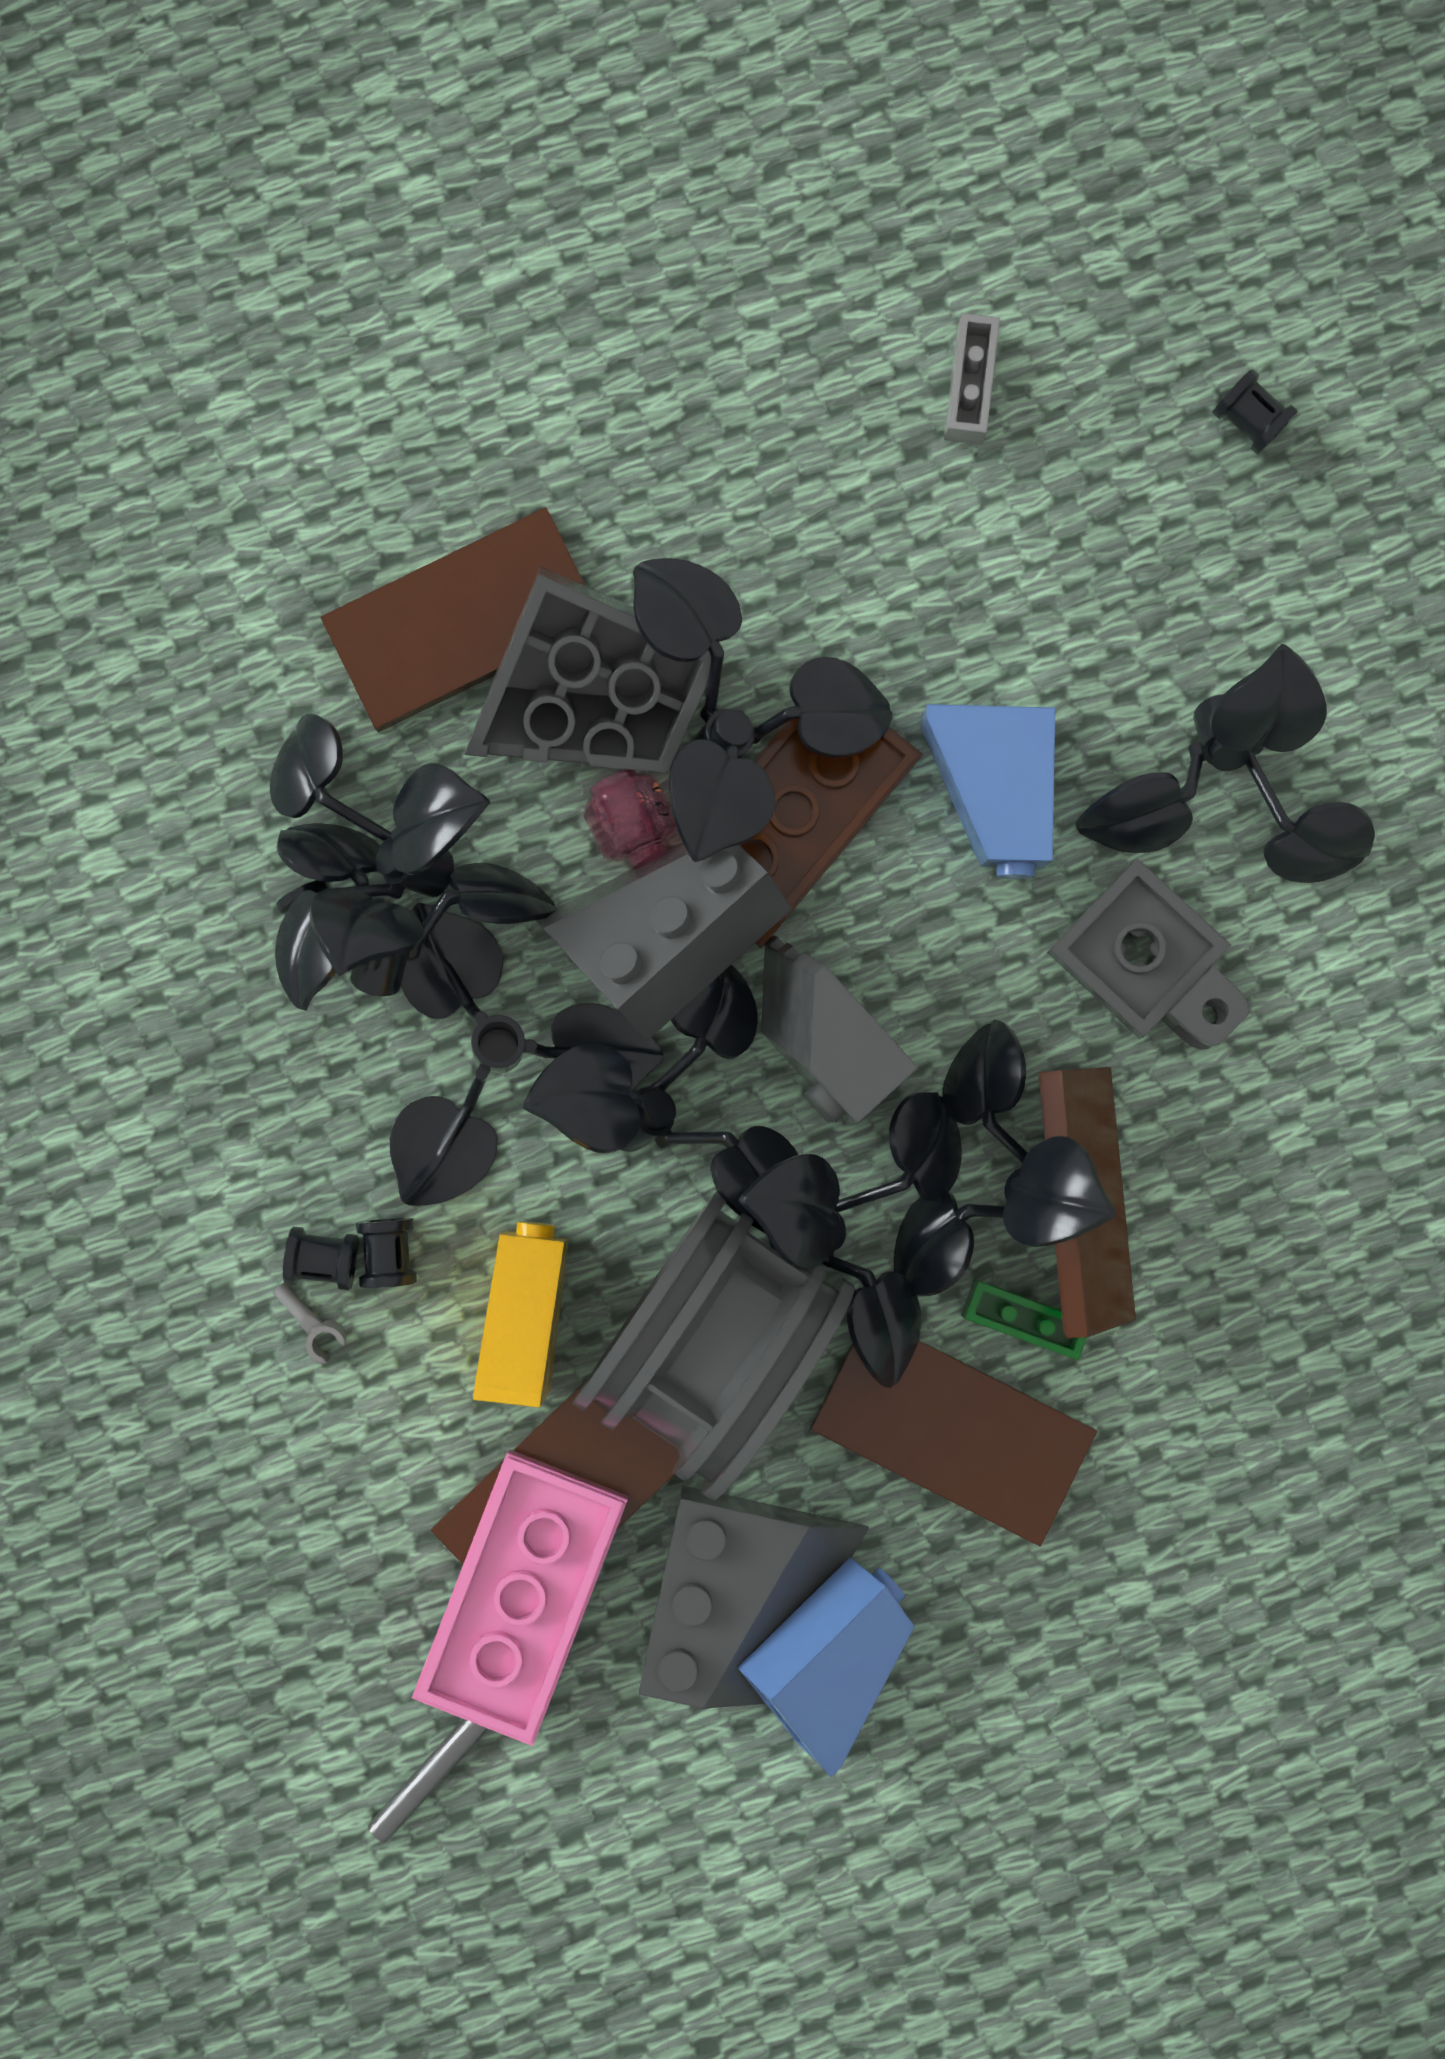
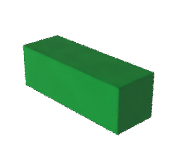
M975 1278L961 1316L966 1320L1078 1361L1087 1337L1066 1338L1063 1330L1062 1310Z

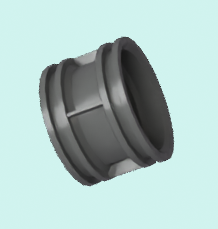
M717 1191L711 1196L675 1247L572 1403L580 1410L585 1411L593 1401L606 1410L600 1424L611 1431L614 1430L623 1418L632 1417L676 1447L679 1457L672 1473L684 1481L698 1473L704 1478L700 1492L714 1501L723 1495L735 1482L782 1419L829 1345L851 1303L855 1291L854 1285L844 1278L837 1280L832 1286L825 1282L823 1279L827 1272V1266L822 1263L811 1269H800L789 1265L777 1251L748 1232L754 1219L742 1213L741 1216L738 1215L734 1220L721 1211L726 1201L722 1199Z

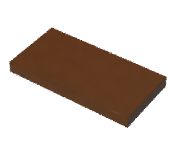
M547 507L320 617L378 733L495 676L540 566L585 586Z
M794 719L786 722L753 761L761 766L771 781L775 793V809L771 820L765 828L752 839L739 845L769 873L792 908L755 942L761 949L922 757L923 754L891 727L875 744L863 752L845 758H829L809 751L802 744L798 733L799 719Z
M1111 1067L1040 1072L1039 1076L1045 1140L1050 1137L1065 1136L1080 1143L1093 1160L1101 1186L1116 1211V1216L1101 1226L1074 1239L1055 1244L1063 1330L1066 1338L1091 1337L1136 1320Z
M920 1340L903 1376L892 1388L881 1386L871 1376L852 1342L810 1426L811 1431L1040 1547L1097 1433V1430Z
M585 1380L513 1451L628 1495V1501L617 1527L619 1529L675 1475L672 1472L679 1457L678 1449L632 1417L623 1418L614 1430L611 1431L600 1424L606 1410L592 1401L585 1411L574 1406L572 1403L586 1382ZM504 1459L431 1529L433 1534L462 1564L465 1562Z

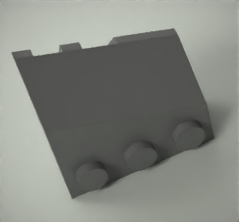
M540 566L494 676L464 755L487 757L488 755L520 757L526 761L547 762V760L588 763L593 767L668 773L708 684L711 664L710 653L707 650L701 658L691 662H679L661 656L643 638L635 620L633 607Z
M681 843L557 907L556 911L546 919L536 921L637 1032L648 1041L792 908L769 873L739 844L721 850L702 861L694 862L684 844Z
M775 935L767 941L764 952L761 1032L811 1086L803 1096L828 1123L833 1121L836 1123L841 1119L845 1124H858L919 1067L824 964L805 953L800 955L789 943L784 944Z
M682 1485L642 1669L639 1695L702 1709L766 1704L737 1667L850 1557L852 1558L869 1526L725 1494L714 1501L700 1492L701 1489Z

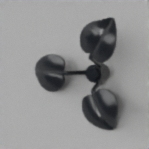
M660 558L646 560L635 566L633 570L635 583L634 615L639 631L650 647L661 656L679 662L698 660L707 650L711 656L704 707L700 711V716L705 724L693 738L692 742L684 746L674 758L669 774L670 802L676 827L689 856L694 862H699L721 850L752 839L765 828L773 816L775 793L768 775L757 763L748 759H742L753 744L759 743L765 735L784 723L799 719V737L802 744L809 751L829 758H845L863 752L875 744L888 730L893 713L890 710V704L863 672L850 663L833 657L815 658L804 663L795 672L789 685L790 696L795 706L783 709L758 726L752 727L749 718L738 710H719L717 708L724 660V650L719 641L733 637L742 624L741 609L735 594L729 585L713 571L690 561L676 558Z
M1281 644L1258 669L1237 682L1226 693L1212 696L1197 706L1194 711L1193 720L1199 742L1188 747L1191 761L1187 780L1182 788H1180L1177 778L1170 773L1155 772L1143 774L1129 779L1102 796L1086 809L1075 823L1081 835L1117 851L1147 853L1161 850L1179 840L1190 828L1193 816L1190 807L1185 802L1193 799L1196 795L1202 763L1206 760L1221 771H1232L1243 765L1247 766L1275 821L1285 831L1268 841L1263 849L1268 867L1281 878L1299 883H1313L1335 878L1353 869L1366 856H1369L1375 838L1373 823L1368 814L1356 805L1345 802L1317 805L1304 812L1296 823L1293 822L1285 813L1256 759V755L1261 753L1264 747L1276 752H1289L1304 746L1318 734L1325 723L1327 705L1317 677L1307 663L1285 644Z
M315 714L302 716L297 723L296 730L290 733L281 747L272 769L270 797L275 809L281 815L299 818L309 811L315 799H317L326 808L384 841L376 855V868L383 875L386 881L385 884L345 888L359 890L370 897L389 896L395 899L402 897L404 889L428 897L441 895L449 886L450 874L454 870L453 856L448 850L477 820L491 803L490 800L468 785L452 769L437 763H429L418 768L401 788L393 808V818L397 828L391 832L333 798L328 793L325 786L336 777L343 762V748L340 736L336 728L327 719ZM311 890L301 893L287 910L281 922L275 946L276 968L281 985L293 1005L304 1011L308 1010L312 998L327 985L336 973L319 946L312 929L310 905L317 892Z
M324 823L303 824L289 827L286 830H280L276 847L278 855L290 869L304 877L324 882H340L351 878L356 886L369 885V879L365 873L378 872L376 868V855L380 845L373 838L359 831L340 825ZM472 863L452 870L449 884L453 890H447L441 895L422 924L418 917L404 906L385 902L383 898L379 897L373 899L359 890L345 887L326 889L317 893L311 901L310 921L319 946L339 976L352 970L350 980L358 990L373 996H391L396 994L401 988L407 959L419 958L423 943L450 906L459 904L460 910L467 917L493 924H515L546 919L556 911L557 907H555L552 899L539 886L523 875L495 864Z
M417 903L411 912L418 917L422 924L433 907L425 903ZM445 912L423 943L419 958L407 959L401 987L409 1003L418 1012L431 1019H445L454 1014L463 1005L466 1012L478 1024L473 1031L471 1045L474 1059L479 1067L476 1070L475 1077L460 1110L447 1098L428 1096L411 1102L397 1116L389 1141L390 1157L401 1201L409 1206L443 1203L472 1189L489 1172L497 1152V1135L489 1123L479 1118L470 1117L476 1106L490 1073H505L512 1070L519 1064L523 1054H533L542 1058H554L555 1060L558 1056L577 1045L590 1042L601 1043L613 1048L628 1061L633 1079L631 1090H634L662 1062L664 1054L653 1037L646 1041L618 1010L601 1004L580 1003L560 1011L554 1017L551 1024V1038L554 1047L538 1044L532 1039H525L520 1025L510 1017L504 1015L488 1017L475 1004L473 999L483 998L492 993L497 987L503 967L501 948L494 936L481 924L469 918Z
M730 965L671 1019L672 1024L677 1030L686 1036L696 1038L693 1046L658 1081L649 1087L641 1088L638 1091L631 1090L632 1070L625 1057L609 1046L592 1042L572 1047L558 1056L542 1071L534 1082L524 1101L523 1109L549 1122L571 1141L593 1152L604 1154L614 1153L619 1150L634 1152L654 1140L661 1149H665L672 1144L723 1145L726 1149L717 1153L711 1161L710 1170L714 1185L719 1195L726 1201L725 1203L737 1215L741 1216L744 1213L754 1219L752 1226L765 1233L759 1222L739 1202V1197L768 1169L787 1158L799 1155L794 1146L779 1132L765 1126H753L745 1130L739 1137V1140L732 1133L726 1131L672 1132L671 1128L676 1116V1106L671 1096L665 1092L702 1055L706 1046L722 1058L734 1059L746 1051L753 1042L758 1025L757 1007L746 980L734 966Z
M993 1020L991 1024H986L980 1028L957 1053L944 1080L942 1088L943 1103L950 1117L960 1124L972 1125L982 1118L984 1127L1022 1165L1006 1181L1004 1195L1007 1202L1005 1206L966 1204L958 1209L956 1199L950 1192H947L944 1197L936 1201H925L919 1197L910 1206L897 1234L893 1261L894 1272L902 1274L910 1282L912 1294L915 1296L939 1294L953 1286L964 1275L970 1264L974 1249V1234L970 1225L966 1222L970 1218H1003L1004 1226L1014 1240L1027 1246L1042 1247L1079 1237L1116 1216V1211L1101 1186L1093 1160L1080 1143L1069 1137L1055 1136L1040 1142L1027 1152L999 1125L996 1113L1009 1111L1016 1106L1022 1096L1026 1080V1062L1020 1042L1014 1031L1007 1024L999 1020Z
M920 1092L907 1096L901 1101L892 1116L889 1126L890 1149L895 1163L904 1171L897 1180L839 1199V1181L831 1165L823 1157L816 1154H801L787 1158L768 1169L739 1197V1202L763 1228L771 1248L777 1251L789 1265L800 1269H811L822 1263L827 1268L853 1276L862 1283L863 1287L854 1291L851 1303L847 1309L848 1330L856 1352L871 1376L885 1388H892L893 1385L899 1382L917 1347L922 1324L919 1300L917 1296L912 1294L911 1284L902 1274L887 1271L882 1273L876 1280L871 1270L834 1257V1251L843 1245L846 1238V1225L839 1212L904 1191L912 1184H914L919 1196L925 1201H936L944 1197L951 1190L960 1171L962 1145L957 1122L947 1113L943 1097L939 1096V1092Z

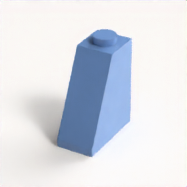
M927 704L921 715V730L980 867H996L997 878H1034L1035 868H1044L1053 861L1055 707Z
M851 1557L737 1667L796 1743L830 1777L842 1767L915 1627L899 1605L905 1598V1594L894 1580L880 1568H877L870 1574Z

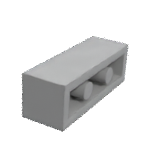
M961 313L956 332L944 440L983 444L988 427L1000 317Z

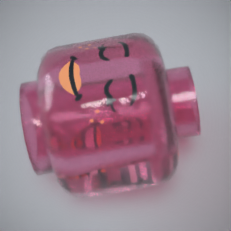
M626 769L599 781L590 788L589 792L592 798L585 805L583 814L595 842L605 859L612 862L629 859L634 869L640 864L667 852L663 843L674 834L677 827L672 809L659 782L649 775L638 776L636 770Z

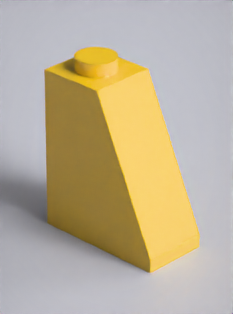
M517 1221L516 1232L506 1231L499 1235L473 1400L540 1408L551 1391L569 1240L568 1238L554 1237L555 1225Z

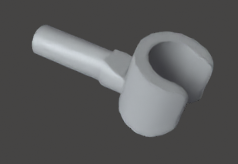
M282 1283L273 1291V1294L299 1321V1325L308 1334L306 1350L310 1358L317 1363H328L330 1357L317 1346L315 1337L320 1333H331L342 1346H345L347 1338L342 1325L330 1319L321 1320L314 1312L309 1310L285 1283Z

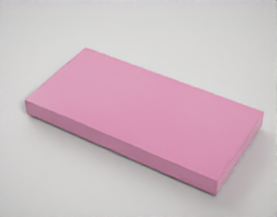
M509 1449L412 1699L533 1746L629 1496Z

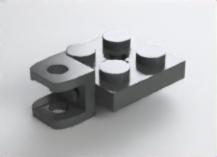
M1138 858L1047 952L1139 1039L1145 1037L1162 1020L1184 1042L1194 1048L1206 1050L1221 1044L1250 1013L1249 1004L1242 992L1215 966H1212L1227 951L1231 944ZM1129 934L1132 938L1137 939L1146 934L1151 938L1153 943L1149 946L1148 952L1153 957V960L1149 965L1140 960L1131 964L1125 959L1123 955L1126 953L1127 948L1122 943L1125 935ZM1204 1004L1209 1005L1215 1011L1216 1020L1214 1024L1209 1023L1204 1018Z

